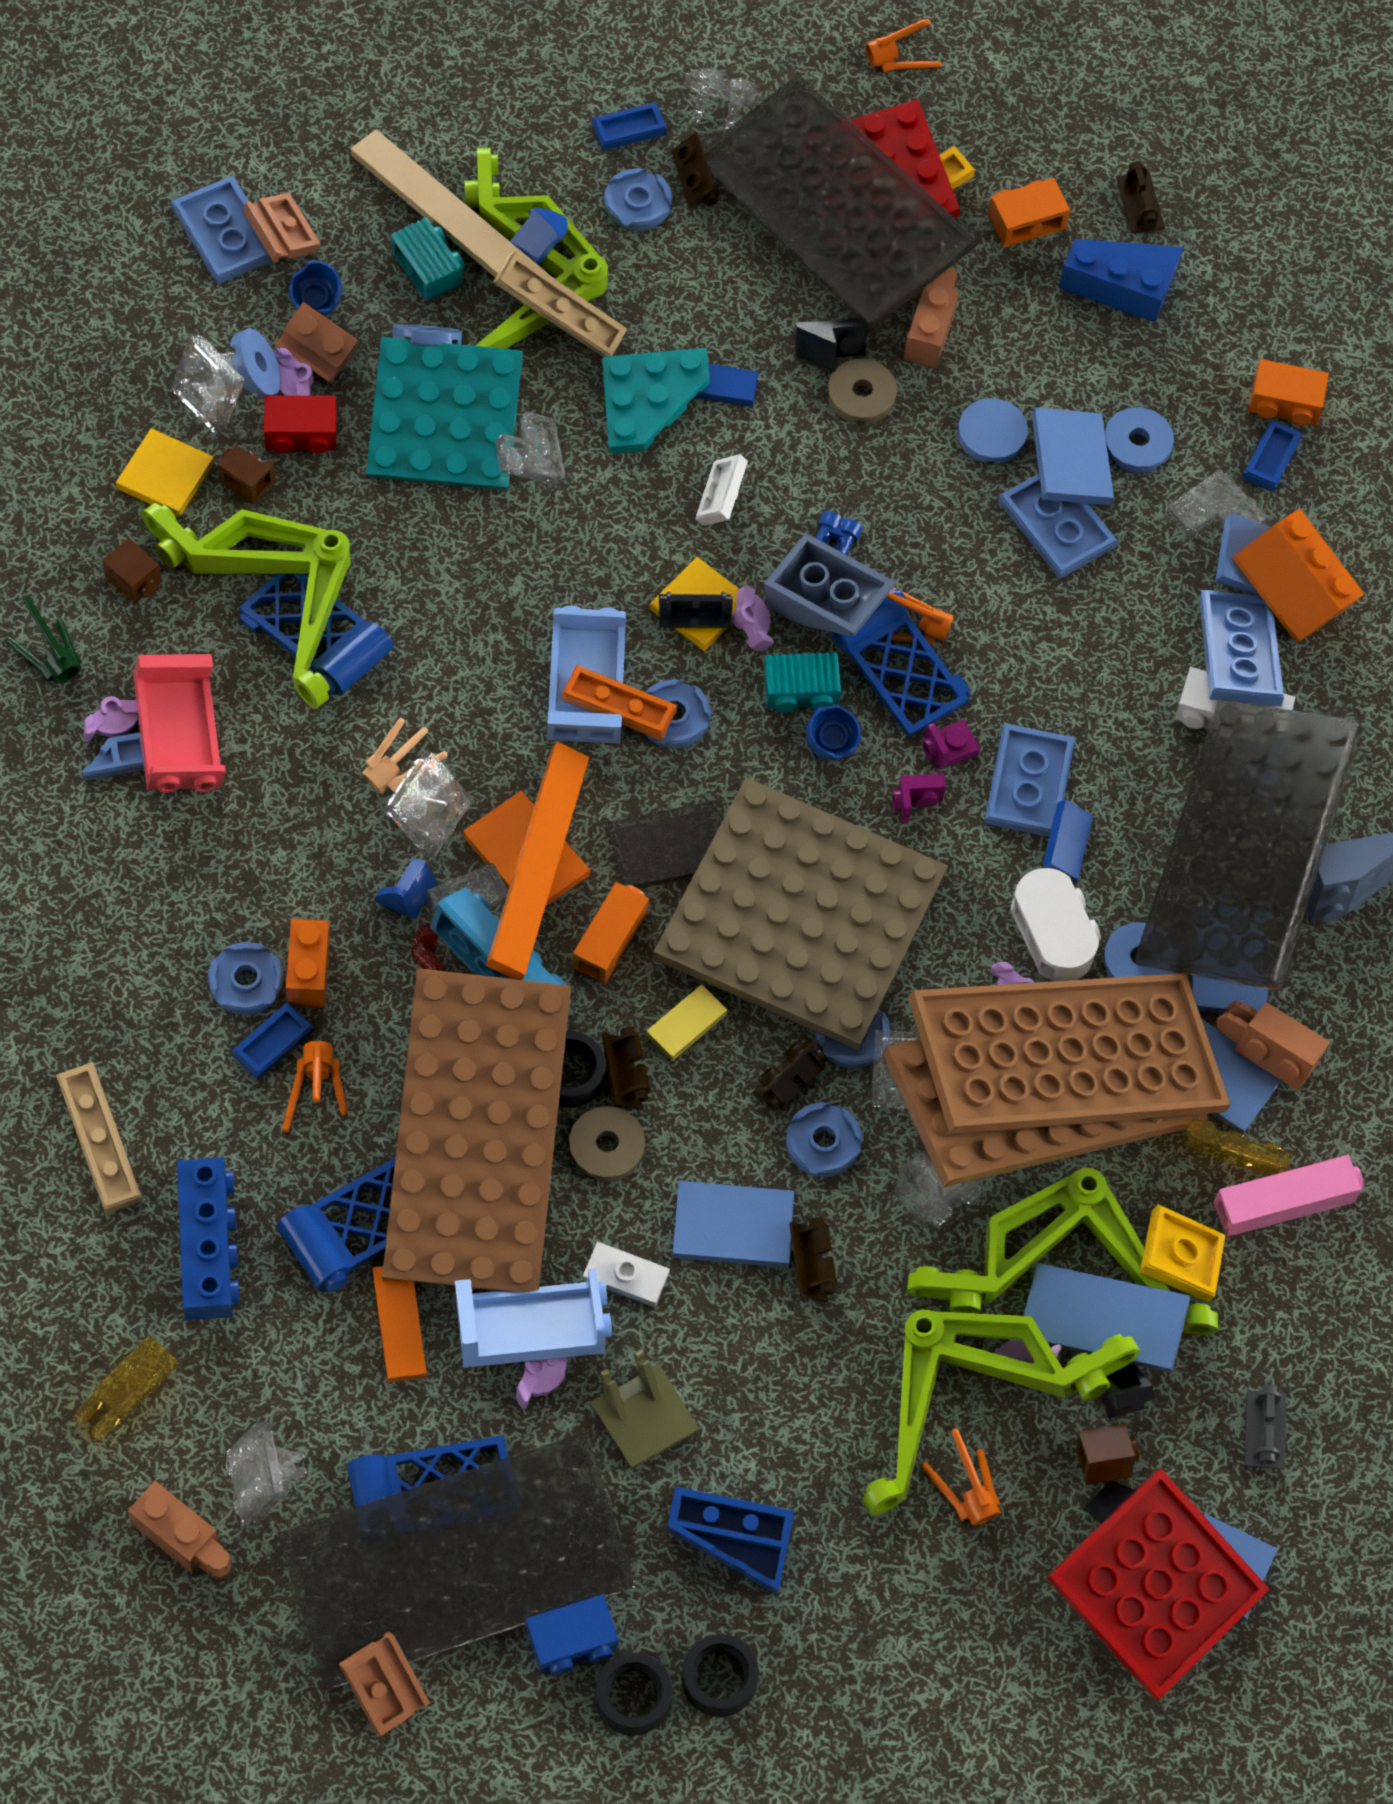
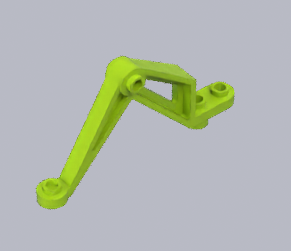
M490 147L477 148L478 180H464L465 204L469 208H479L480 217L506 239L511 241L522 227L518 222H526L530 217L529 212L532 208L548 209L566 217L548 195L500 197L499 183H492V175H499L498 154H491ZM566 217L568 229L560 242L573 255V258L569 260L552 249L540 263V266L557 277L555 280L586 301H589L606 292L608 288V265L605 259L599 256ZM523 305L476 346L506 349L551 322L527 305Z
M153 503L143 510L141 515L144 523L160 540L155 546L156 551L162 561L172 569L182 562L193 574H309L293 673L294 688L301 698L313 709H317L328 701L329 695L327 691L330 690L327 681L318 672L313 674L309 670L342 582L351 564L350 544L347 536L337 530L321 529L241 509L199 540L190 528L186 527L184 529L177 522L175 515L166 505L160 506L157 503ZM248 536L305 548L302 552L229 550Z
M1081 1168L1064 1179L991 1216L986 1228L984 1276L978 1275V1272L963 1269L957 1270L955 1273L939 1272L938 1268L922 1266L918 1267L916 1272L908 1275L907 1286L908 1294L915 1297L950 1300V1312L978 1314L981 1312V1302L992 1303L1077 1226L1085 1223L1136 1284L1166 1291L1170 1290L1165 1283L1140 1273L1145 1247L1108 1187L1105 1177L1093 1168ZM1058 1205L1064 1209V1212L1012 1258L1009 1260L1005 1259V1237L1007 1233ZM1195 1303L1189 1305L1183 1333L1211 1335L1218 1331V1313L1212 1311L1211 1307L1206 1304Z
M925 1309L914 1312L905 1323L896 1479L887 1481L886 1478H881L866 1487L865 1491L867 1493L862 1498V1502L871 1516H877L893 1509L906 1499L941 1362L1062 1398H1067L1078 1392L1083 1401H1090L1099 1397L1110 1388L1111 1384L1106 1376L1127 1366L1140 1355L1141 1350L1132 1336L1114 1335L1103 1342L1102 1348L1089 1355L1087 1353L1078 1354L1068 1361L1067 1367L1062 1368L1032 1316L938 1312ZM960 1335L1021 1340L1033 1358L1034 1363L1030 1364L955 1342V1338Z

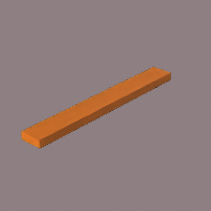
M558 741L550 752L485 965L516 980H522L526 974L590 758Z

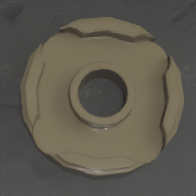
M851 359L840 364L836 368V372L831 373L827 387L828 402L834 412L846 421L855 423V420L864 421V424H871L884 419L893 410L898 393L896 379L890 370L879 362L869 359ZM857 386H865L872 393L869 396L861 397L856 395L853 389Z
M613 1106L595 1107L583 1113L573 1124L569 1136L570 1157L576 1168L584 1175L586 1173L594 1177V1180L601 1182L619 1181L631 1175L638 1167L645 1152L644 1130L638 1120L626 1110ZM603 1136H611L616 1139L618 1146L611 1152H604L597 1147L596 1142Z

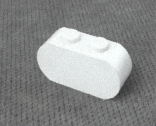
M1050 868L1033 870L1019 881L1011 904V912L1039 974L1052 981L1077 980L1084 976L1091 968L1101 935L1095 920H1089L1085 911L1086 902L1082 891L1074 887L1068 875Z

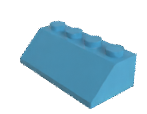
M465 887L438 902L429 928L475 975L513 979L485 966L499 920L489 911L490 906L480 894H473ZM532 950L527 971L522 980L566 985L558 975H551L541 965L542 960L540 956Z

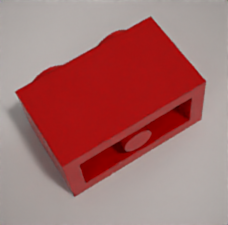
M265 395V450H273L278 453H288L292 450H309L313 453H324L328 450H337L336 396Z

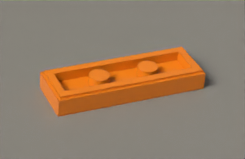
M579 665L575 666L561 694V700L592 713L622 714V725L661 741L677 711V705Z
M383 1266L372 1268L387 1381L392 1383L427 1378L414 1282L382 1278Z

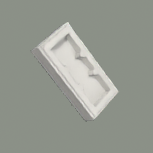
M739 454L714 461L695 519L701 525L706 526L729 520L748 462L742 455Z
M597 1241L583 1274V1281H588V1269L596 1268L598 1282H605L607 1290L656 1307L670 1269Z

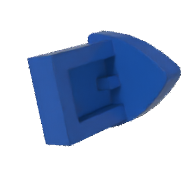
M532 208L529 212L530 217L510 242L537 265H540L553 247L564 237L568 224L566 217L557 212L543 208Z
M413 858L396 887L380 889L374 900L392 911L416 920L437 881L425 861Z

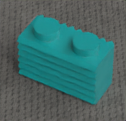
M424 217L421 221L418 220L415 224L412 223L410 226H405L404 229H399L398 232L392 233V254L399 261V264L406 271V274L413 281V284L420 291L425 301H429L463 284V270H465L463 259L457 251L451 252L449 250L446 236L439 226L433 227L430 221Z
M837 653L782 654L780 656L775 654L773 656H765L763 675L766 709L775 708L778 712L788 713L799 707H812L816 711L819 707L839 705L841 684Z

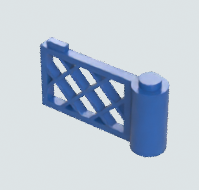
M276 574L239 607V611L242 614L239 617L240 622L254 633L259 629L262 630L294 657L297 654L299 635L285 636L280 632V624L301 623L308 576L306 574ZM291 576L301 584V592L280 593V586ZM336 598L333 610L336 612L331 611L327 622V634H323L320 643H327V650L317 659H313L310 669L315 673L318 672L325 678L330 687V690L327 691L329 695L335 693L341 696L394 648V645L389 635L378 624L371 621L366 622ZM301 601V613L280 614L281 602ZM260 603H275V615L260 616L254 609ZM347 620L354 625L346 633H332V621Z
M891 590V593L906 599L901 590ZM885 598L855 637L829 631L833 641L841 651L847 652L909 738L927 728V725L937 722L968 703L969 698L967 694L970 693V688L959 673L952 676L909 617L906 608L896 602ZM905 628L913 639L911 648L890 644L892 634ZM887 638L886 643L880 642L883 639ZM868 648L884 651L882 666L867 663L860 653ZM889 652L909 656L907 671L886 667ZM914 657L928 660L933 666L932 677L911 673ZM875 673L880 674L879 679H878V677L875 675ZM884 675L905 679L903 693L888 692L883 686ZM909 680L930 685L927 700L907 696ZM934 686L950 689L956 699L948 704L932 701ZM905 703L926 708L924 718L912 725L903 713ZM930 709L936 710L935 712L929 715Z
M395 1158L310 1206L303 1205L293 1209L277 1223L276 1228L318 1291L328 1290V1292H334L347 1283L349 1272L385 1252L387 1234L377 1232L380 1216L389 1217L390 1208L383 1207L386 1191L392 1192L393 1183L388 1182L391 1172L394 1171ZM385 1176L384 1181H379V1179ZM366 1186L382 1190L378 1206L356 1201L358 1191ZM352 1195V1199H351V1200L345 1199V1198H347L348 1196ZM332 1205L349 1208L345 1224L329 1221L322 1211ZM353 1210L376 1214L373 1229L367 1230L350 1226ZM337 1232L343 1233L342 1239L337 1234ZM347 1235L370 1239L368 1249L353 1257L345 1245ZM374 1240L381 1241L374 1245Z
M503 1435L390 1456L379 1454L366 1455L353 1459L346 1465L363 1544L371 1545V1548L375 1550L393 1546L395 1539L403 1535L488 1520L489 1527L513 1523V1515L520 1512ZM496 1447L499 1463L492 1473L473 1462L479 1451ZM472 1452L468 1458L462 1455ZM451 1456L463 1464L453 1480L434 1469L440 1458ZM433 1459L429 1465L423 1462ZM412 1463L423 1470L424 1473L415 1486L412 1487L399 1479L396 1466ZM467 1468L487 1480L477 1495L457 1484ZM500 1469L502 1472L503 1480L496 1477ZM428 1475L448 1487L437 1503L418 1491ZM493 1483L506 1491L509 1505L493 1507L481 1498L490 1484ZM402 1490L408 1493L405 1500H403ZM452 1490L472 1502L465 1513L453 1514L442 1507ZM413 1497L432 1509L426 1520L408 1523L405 1508ZM476 1505L482 1509L473 1511ZM436 1513H439L443 1516L439 1518H434Z

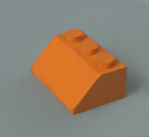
M1300 508L1276 523L1232 558L1296 644L1346 611L1364 595V592Z

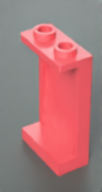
M212 654L138 655L133 677L147 790H159L160 792L170 793L178 789H195L199 792H208L215 788H221L226 771L225 765H220L210 685V675L213 669Z

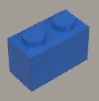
M604 1594L526 1618L525 1629L540 1674L550 1671L551 1676L562 1675L573 1670L574 1663L589 1659L591 1664L599 1663L613 1656L612 1651L618 1650L619 1639Z

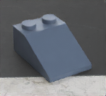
M807 533L801 537L764 583L766 606L770 610L796 624L855 637L895 587V581Z
M1393 832L1310 848L1298 883L1311 921L1321 919L1324 921L1337 920L1350 913L1393 880Z

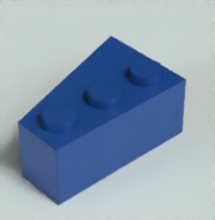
M1075 239L1063 265L1058 288L1156 323L1178 270L1184 247Z
M675 1486L667 1532L778 1595L794 1510Z

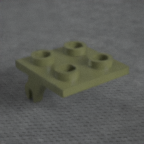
M642 1350L633 1354L637 1363L638 1377L618 1387L616 1381L611 1380L610 1371L608 1369L603 1370L599 1375L603 1383L604 1394L591 1401V1406L631 1470L699 1432V1427L660 1365L657 1364L652 1367L650 1361L646 1362L645 1354Z

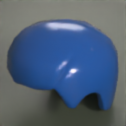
M308 261L301 270L293 274L289 287V296L295 309L298 310L304 302L321 315L326 316L339 305L343 287L337 271L328 263Z
M839 705L819 707L806 725V741L811 751L822 759L837 761L847 758L855 752L861 740V726L853 713Z

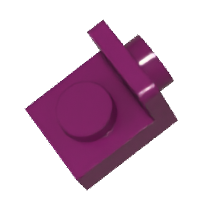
M965 720L940 729L936 727L935 723L927 725L925 737L922 740V747L926 757L930 761L935 760L939 770L979 755L980 747Z
M945 774L900 776L898 790H892L893 812H900L901 824L909 823L911 804L926 808L943 802L946 789Z

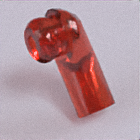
M424 923L414 935L411 956L422 969L446 971L445 965L435 956L438 936L429 928L430 923Z

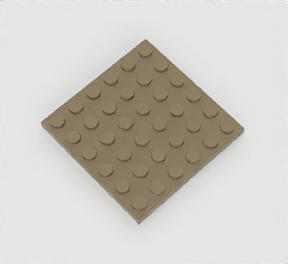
M745 777L653 952L652 959L859 1051L946 874L948 865Z

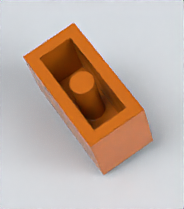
M1055 178L1045 181H1033L1027 186L1014 190H1002L996 195L991 196L988 217L1003 247L1064 230L1067 227L1070 208Z
M1260 359L1254 376L1248 412L1257 413L1264 418L1277 417L1292 420L1298 425H1317L1324 405L1329 373Z
M291 919L286 976V998L291 1006L325 1008L330 952L329 921Z

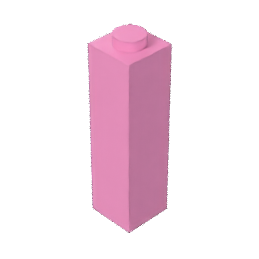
M1349 1155L1219 1189L1213 1204L1226 1237L1355 1203L1363 1188V1178L1359 1168L1352 1165Z

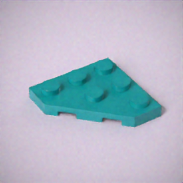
M707 348L602 357L609 454L646 451L654 443V437L665 426L669 427L687 409V404L710 384Z

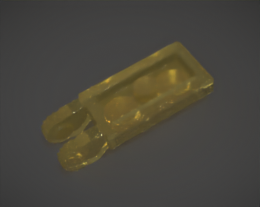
M1198 1118L1197 1120L1193 1119L1187 1126L1183 1141L1191 1151L1195 1150L1197 1153L1266 1176L1286 1172L1293 1155L1285 1152L1278 1145L1272 1143L1260 1144L1248 1140L1246 1136L1238 1132L1218 1131L1213 1122L1199 1120Z
M148 1336L93 1389V1394L77 1409L73 1419L80 1425L85 1423L103 1403L110 1411L94 1426L91 1432V1436L97 1441L103 1439L117 1425L119 1420L123 1421L179 1366L178 1360L155 1339Z

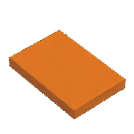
M522 791L463 831V838L508 890L534 808V804ZM566 841L564 842L546 906L590 876L589 867Z

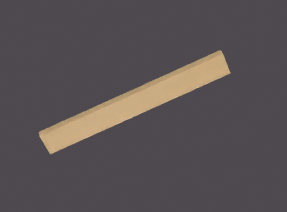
M374 130L350 148L353 158L418 213L427 218L435 227L439 226L450 240L494 277L497 276L508 254L513 251L547 273L378 130Z

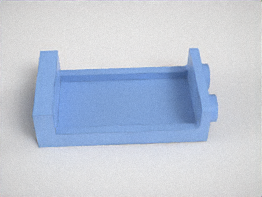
M577 606L554 608L547 740L620 744L622 714L592 713L561 700V694L576 665L623 683L626 630L625 611H618L609 607L599 610L581 609Z
M596 1268L588 1269L587 1282L539 1287L538 1291L530 1292L493 1291L472 1294L471 1279L455 1281L463 1368L605 1353V1337H612L610 1313L603 1314L602 1306L607 1305L606 1283L598 1282Z

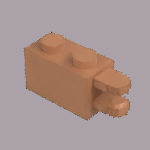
M950 265L941 266L937 270L933 283L925 282L907 336L904 360L936 369L938 367L955 315L959 290L955 289L956 269H953Z
M1234 1000L1231 1004L1229 1003L1226 1007V1012L1217 1019L1218 1031H1221L1222 1034L1224 1033L1226 1037L1237 1043L1234 1051L1299 1091L1317 1067L1330 1041L1267 1002L1259 1011L1247 1004L1244 1005L1239 1000Z
M154 1481L128 1510L131 1524L192 1574L200 1567L207 1574H212V1578L215 1577L216 1580H222V1578L230 1576L231 1568H233L231 1557H229L230 1553H227V1550H224L223 1546L219 1544L216 1529L158 1482Z

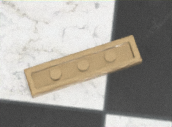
M514 251L508 254L493 281L494 284L602 357L613 356L627 331L626 327Z
M93 1062L56 1074L105 1214L141 1202V1194Z

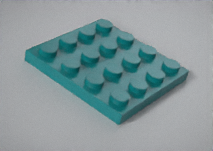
M381 337L366 476L508 491L523 351L451 343L422 346L410 343V339Z

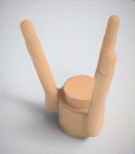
M399 718L376 752L366 761L368 767L361 774L377 792L383 794L388 788L394 792L404 782L447 758V752L443 751L402 775L396 776L401 772L396 764L427 734L428 729L426 727L421 728L391 758L386 755L382 758L405 723L403 718Z

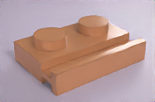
M290 193L261 198L257 203L253 204L251 201L245 202L243 213L274 263L283 257H286L288 260L318 253L321 243Z
M304 302L284 328V333L280 339L274 343L279 348H286L300 363L308 364L313 372L330 384L335 382V377L340 371H343L361 345L358 339Z
M390 1632L385 1633L384 1637L376 1643H370L339 1663L373 1730L379 1736H382L414 1715V1711L420 1707H426L430 1704L395 1636Z

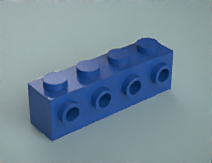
M224 1157L177 1160L182 1297L185 1321L233 1317L232 1305L240 1304L238 1280L231 1281V1267H238L237 1243L229 1244V1231L236 1230L235 1207H228L227 1194H235L233 1170L226 1171Z

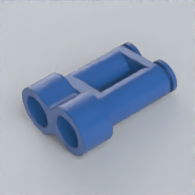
M824 511L818 523L820 530L816 539L827 545L831 538L837 540L834 549L847 555L852 543L858 540L863 526L856 520L843 518L832 511Z

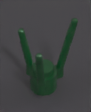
M26 594L23 595L22 599L51 647L44 654L45 664L12 637H7L6 642L42 673L46 681H51L54 678L57 683H64L75 677L81 670L80 664L82 660L75 652L63 619L58 618L56 623L65 648L57 643L30 597Z

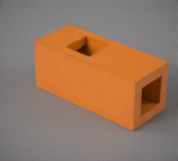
M615 882L573 952V969L604 985L606 984L648 914L649 898L640 889L632 885L624 886Z

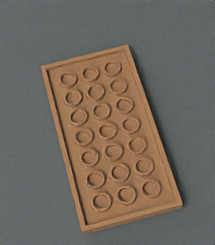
M417 968L382 1278L455 1286V1281L471 1279V1287L475 1289L512 1292L539 1290L571 986Z
M1186 973L913 990L908 998L949 1134L1224 1113L1231 1105Z
M921 1039L887 1046L882 1053L943 1187L1201 1126L1208 1119L1207 1114L949 1134Z

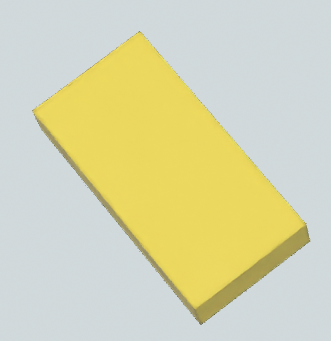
M701 984L646 1031V1036L671 1061H674L727 1015L728 1010Z

